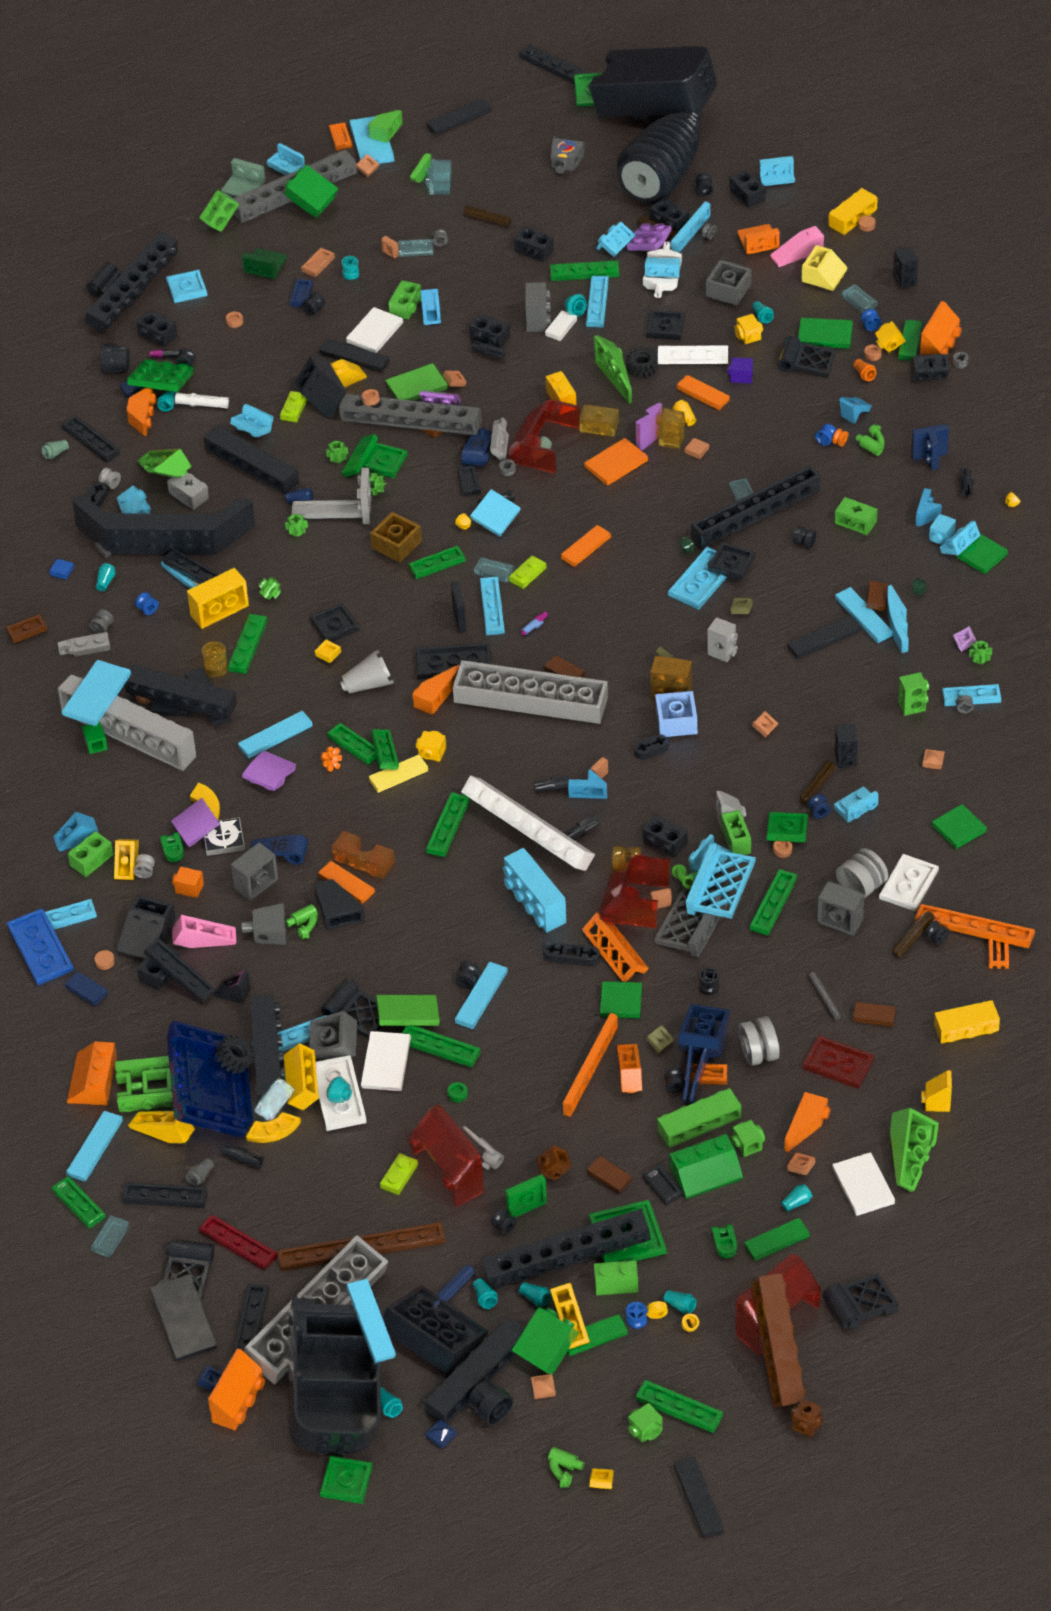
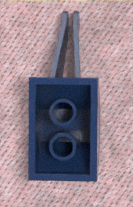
M690 1004L679 1032L678 1041L680 1050L688 1053L683 1104L687 1103L694 1054H702L692 1086L690 1105L694 1103L696 1092L709 1057H721L726 1041L730 1010Z

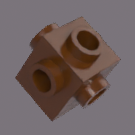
M553 1145L536 1159L539 1173L543 1174L545 1178L554 1181L572 1167L567 1151Z
M801 1399L799 1405L794 1406L791 1411L792 1430L812 1438L816 1429H819L823 1422L821 1407L812 1401Z

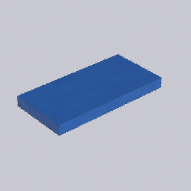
M43 908L7 922V927L37 986L74 971Z

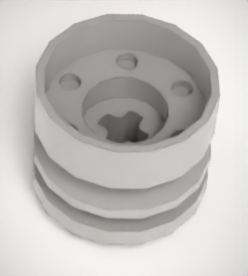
M862 848L850 860H847L836 869V878L841 886L864 894L865 899L874 889H877L888 879V871L884 862L876 853L867 848Z

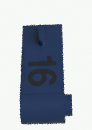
M483 427L478 430L477 435L470 436L463 449L462 464L480 467L488 464L489 453H487V448L491 443L492 431L486 430Z
M297 834L254 839L251 842L250 848L261 843L273 852L275 857L284 856L289 863L299 865L304 862L309 842L306 837Z

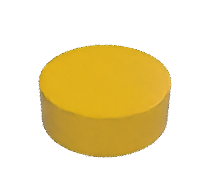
M653 1302L646 1306L647 1316L652 1319L662 1318L668 1313L665 1302Z

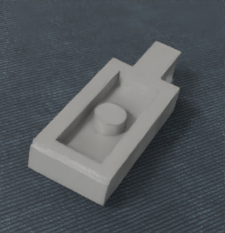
M503 417L494 421L491 435L490 451L499 461L506 458L509 437L506 431L507 421Z
M107 632L58 642L60 655L74 654V657L111 649Z

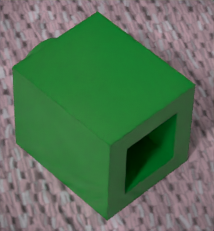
M100 721L96 726L91 724L82 726L83 737L89 755L108 750L106 737Z

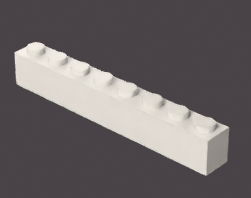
M470 775L461 791L463 794L574 868L587 870L595 856L593 852L481 778Z

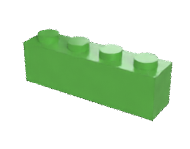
M730 1088L719 1091L715 1095L700 1099L696 1103L683 1106L679 1110L657 1118V1130L668 1148H671L740 1119L741 1104Z

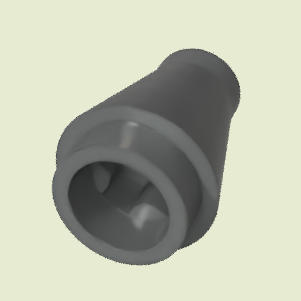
M205 1158L200 1163L189 1168L185 1175L186 1181L191 1186L202 1185L210 1170L214 1167L213 1162Z

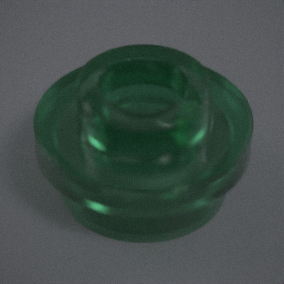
M682 537V540L679 542L682 550L686 554L689 552L693 553V548L695 547L693 541L690 538Z
M917 577L912 582L914 594L922 596L923 592L926 591L925 580L922 581L921 577Z

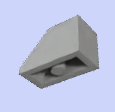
M716 791V818L720 828L721 814L740 810L743 819L746 817L745 807L740 805L737 798L722 791Z

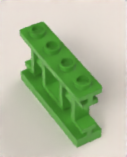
M196 1053L115 1062L117 1084L127 1083V1092L117 1093L119 1112L151 1110L164 1107L171 1108L183 1105L190 1106L200 1103L198 1084L188 1085L189 1076H198ZM183 1073V1078L172 1079V1074ZM143 1078V1082L132 1083L131 1079ZM167 1079L168 1088L148 1090V1081ZM184 1086V1090L173 1091L172 1087ZM143 1090L144 1094L132 1095V1091Z

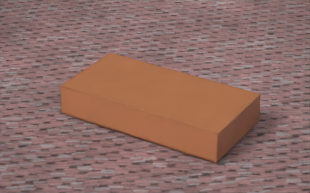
M320 248L301 267L302 272L316 277L335 258V253Z

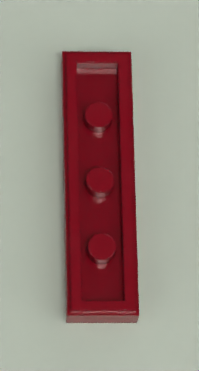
M212 1214L199 1227L201 1234L264 1271L278 1257L276 1251Z

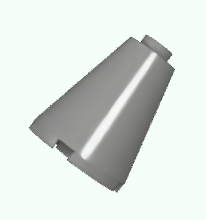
M379 650L371 653L342 676L343 680L340 683L344 692L348 690L350 694L394 683L393 680L389 681L387 678L390 676V673L383 658H378L377 656L380 653Z

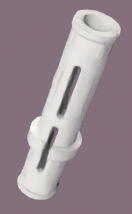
M176 393L175 404L227 409L229 398L196 395V393Z

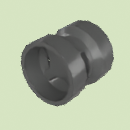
M101 609L97 612L96 618L91 620L89 627L96 634L104 633L107 631L108 626H111L114 617L107 610Z

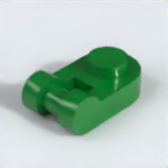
M175 832L170 836H160L165 858L170 862L180 861L184 856V850L179 832Z
M728 1224L722 1228H718V1226L711 1227L717 1254L722 1258L733 1257L737 1252V1241L733 1225Z

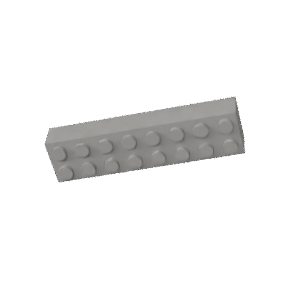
M462 660L453 685L454 703L600 724L608 699V681Z
M71 674L58 688L62 710L84 680L83 678ZM116 696L100 719L104 734L179 770L184 771L196 758L193 731L176 724L172 720H167L157 713L150 712L142 706L133 704L127 699Z
M356 1235L296 1296L298 1298L314 1299V1304L353 1305L346 1288L347 1284L368 1279L371 1287L386 1272L388 1261ZM291 1302L244 1350V1353L262 1368L263 1375L274 1385L288 1372V1314Z

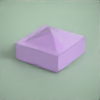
M969 626L953 635L961 652L977 642Z

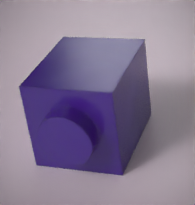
M732 358V363L728 365L727 375H731L732 383H752L753 359Z

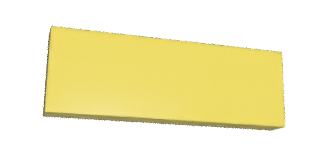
M416 755L400 762L398 770L384 769L369 776V781L379 793L427 772L428 766L420 755Z

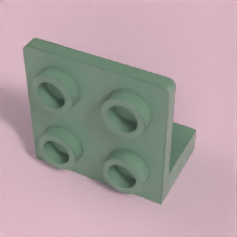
M234 158L231 161L233 175L221 192L231 197H237L262 186L265 183L264 166Z

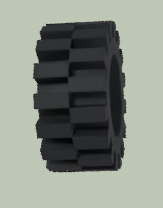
M640 347L639 350L634 348V351L630 350L626 357L627 372L629 371L630 375L633 374L635 378L639 376L641 379L642 376L648 378V375L650 377L653 376V373L655 374L658 370L657 353L653 349L649 350L648 347H645V349Z
M235 1035L226 1036L217 1046L215 1057H219L217 1062L222 1063L220 1065L222 1068L224 1066L227 1067L226 1071L232 1070V1073L237 1072L239 1074L244 1072L254 1060V1054H252L254 1050L249 1048L251 1046L250 1043L246 1044V1040L244 1038L240 1040L238 1035L236 1038Z

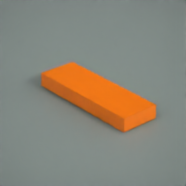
M686 375L677 384L678 390L717 410H720L730 401L729 395L689 375Z
M596 525L561 554V559L573 567L577 566L609 540L611 533Z
M332 861L318 872V877L324 881L333 879L360 904H363L375 893L373 887Z

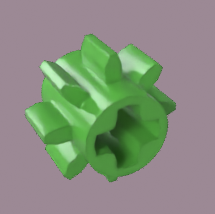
M334 441L328 444L326 457H330V461L340 463L346 460L348 447H344V443Z
M372 473L370 477V487L373 496L378 495V492H384L383 488L387 484L383 480L384 476L377 477V473Z
M293 514L287 517L288 522L285 523V529L289 530V535L300 536L306 533L305 528L308 527L307 520H304L303 515Z
M269 577L268 580L263 578L259 584L261 588L259 592L269 600L272 596L276 599L281 593V589H279L281 584L272 577Z
M977 641L975 644H971L969 657H973V662L983 664L986 661H990L992 648H988V643Z

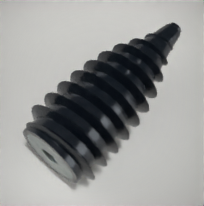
M702 109L689 114L678 112L659 118L637 135L620 153L617 162L618 179L627 194L639 201L657 203L662 198L667 199L686 174L698 149L700 139L699 125L703 115Z

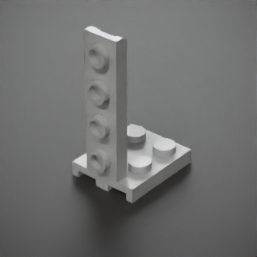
M362 468L361 475H358V486L360 488H357V499L361 500L294 501L292 503V515H303L304 519L362 518L363 524H370L372 498L369 468Z

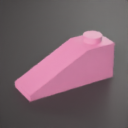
M816 226L800 231L773 252L770 257L778 267L809 257L816 245L824 247V235Z
M181 915L172 928L173 944L188 948L235 945L236 929L232 926Z

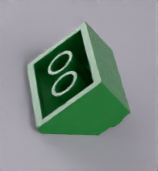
M727 1134L669 1154L670 1170L686 1199L743 1179L735 1149Z

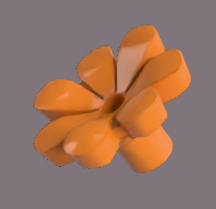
M327 747L326 752L321 753L322 765L330 772L333 771V767L339 769L341 766L338 761L342 760V756L338 755L340 753L339 748Z

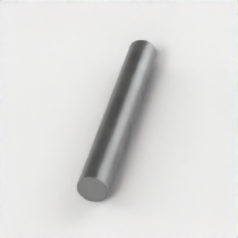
M811 972L808 977L833 1018L839 1020L842 1015L816 973Z

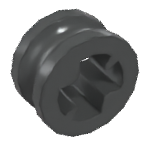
M706 223L702 230V237L712 240L716 233V226Z
M439 229L433 232L434 245L444 246L447 244L446 231Z
M965 352L955 353L953 355V366L958 369L966 368L968 366V354Z
M510 459L503 460L499 464L500 473L504 476H511L516 471L515 463Z
M962 695L956 699L958 712L969 713L974 709L972 697Z

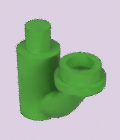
M874 424L870 427L869 434H871V437L860 434L856 437V441L860 442L861 447L877 456L884 449V438L880 432L881 427Z
M681 864L675 865L672 869L673 876L681 881L685 888L691 889L698 871L686 875L687 870L685 866Z
M310 904L292 913L291 918L285 920V922L290 927L294 924L299 926L308 921L306 927L301 925L297 929L301 939L310 938L309 933L317 922L318 913L314 905Z
M556 1447L551 1449L548 1456L549 1467L560 1481V1487L562 1488L570 1486L572 1475H569V1472L566 1471L563 1474L558 1465L570 1470H574V1468L582 1470L585 1462L578 1460V1456Z

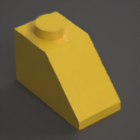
M341 359L331 364L344 387L367 378L362 369L351 362Z
M138 839L115 840L114 879L134 880L135 874L133 871L139 849Z
M945 1071L926 1082L925 1091H921V1103H925V1111L950 1112L951 1071Z

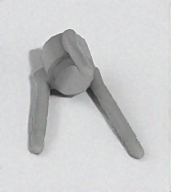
M463 1126V1130L486 1149L482 1156L484 1162L460 1154L457 1155V1158L482 1166L486 1170H489L491 1167L497 1169L502 1164L504 1156L483 1138H479L470 1129Z

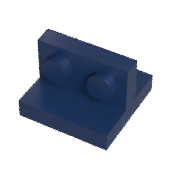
M943 424L912 430V459L925 458L931 470L938 469L939 456L948 454V425Z

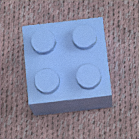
M693 691L655 695L660 735L671 737L697 734V714Z

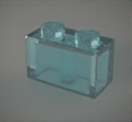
M431 160V167L427 168L429 178H426V187L430 189V195H450L452 178L451 160Z

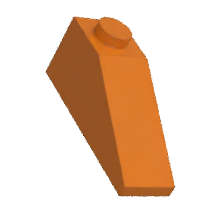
M457 665L422 682L412 693L414 707L433 715L453 691V685L460 666Z
M637 1044L617 1045L622 1092L636 1093L637 1091H642L641 1066Z
M807 1092L804 1093L785 1137V1151L789 1152L820 1128L824 1119H828L831 1110L828 1107V1098Z

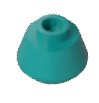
M580 294L569 296L564 303L565 310L569 315L580 317L587 307L585 297Z
M341 1076L332 1079L326 1092V1097L331 1103H344L352 1095L350 1084Z

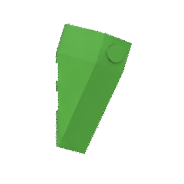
M598 335L594 336L595 363L626 401L631 403L632 389L621 349L617 348L612 341Z
M181 449L152 450L137 460L138 464L147 472L168 477H183L188 473L187 470L192 467Z
M911 1108L892 1113L890 1136L896 1183L913 1192L922 1175L923 1164L930 1157L928 1153L935 1146L939 1123Z

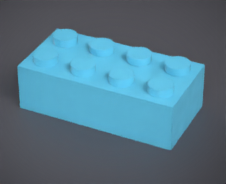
M522 848L504 857V884L507 889L513 891L516 900L522 902L526 912L535 918L538 927H542L547 933L565 924V897L528 852Z

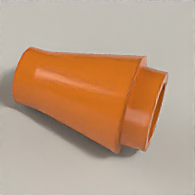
M857 359L854 362L853 366L862 380L872 381L876 377L877 372L873 365L861 359Z

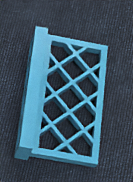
M710 844L686 899L687 914L695 915L696 911L732 919L756 862L755 857L718 850V845ZM720 858H727L730 862L722 865ZM741 862L749 863L748 866L741 869L738 866ZM734 866L736 871L728 874L725 869ZM722 871L724 876L715 879L713 875ZM740 875L742 880L734 883L731 878ZM728 880L731 885L722 888L719 883ZM714 885L718 888L717 891L709 893L707 890ZM734 889L736 894L728 897L726 892ZM722 894L724 899L715 902L713 898ZM710 900L712 903L709 906L701 905L702 902ZM727 903L730 906L729 911L721 910L719 908L720 906H723Z

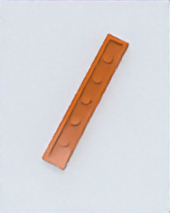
M924 904L920 905L915 917L916 923L926 911H930L935 917L933 921L937 920L942 927H947L950 931L985 939L992 938L994 941L1007 942L1008 944L1025 948L1030 947L1035 935V929Z
M610 1013L563 1101L564 1115L572 1116L618 1028V1016L616 1014Z

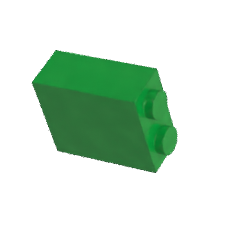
M306 165L303 169L300 168L296 172V177L293 180L290 179L286 183L284 195L314 218H317L336 197L338 188Z
M538 1307L512 1351L546 1373L553 1375L579 1332L574 1329L575 1324L566 1318L563 1321L556 1318L558 1313L548 1307L546 1310Z

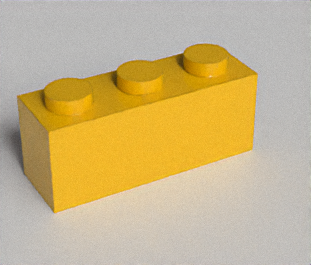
M861 188L829 213V227L845 235L858 225V221L862 216H869L877 210V196Z
M993 1000L934 1013V1027L940 1043L954 1042L964 1038H973L978 1035L992 1034L999 1031L1000 1018Z
M299 1043L284 1054L288 1104L304 1110L319 1099L315 1050Z

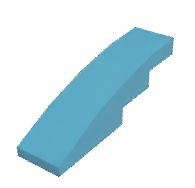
M889 585L887 597L889 626L893 631L894 641L902 654L908 652L907 609L892 585Z

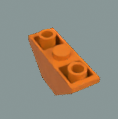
M145 388L131 396L128 400V423L142 435H147L148 428H151L152 424L150 417L154 415L153 404H156V394L153 393L152 388Z

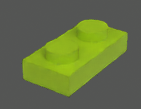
M290 391L280 413V419L298 422L307 399L300 392Z
M532 555L509 576V581L524 589L546 569V563Z
M399 1153L380 1182V1187L399 1195L417 1168L418 1160Z

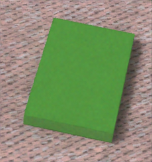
M433 363L385 380L386 386L395 399L415 401L421 399L419 395L421 390L440 392L448 389L447 383Z
M436 995L376 996L380 1026L439 1025L440 1019Z

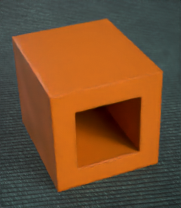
M180 866L178 873H175L172 879L175 893L197 898L204 885L202 871Z

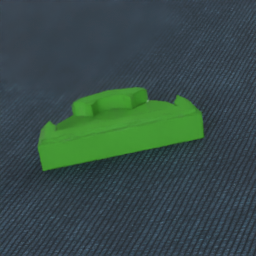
M424 154L410 175L411 180L418 183L424 180L431 165V154Z

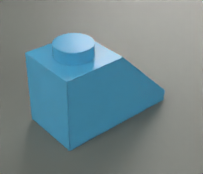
M75 812L53 838L58 851H64L78 846L86 837L95 831L97 833L99 831L94 818Z

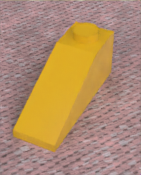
M184 1111L138 1112L128 1125L130 1129L168 1143H185L195 1130Z
M571 1283L550 1289L559 1320L563 1321L566 1318L575 1324L574 1329L579 1332L569 1349L590 1343Z

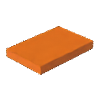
M624 438L586 461L584 467L608 486L647 462L648 456Z

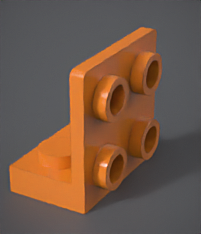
M770 224L737 231L746 254L779 248L778 228L772 229Z

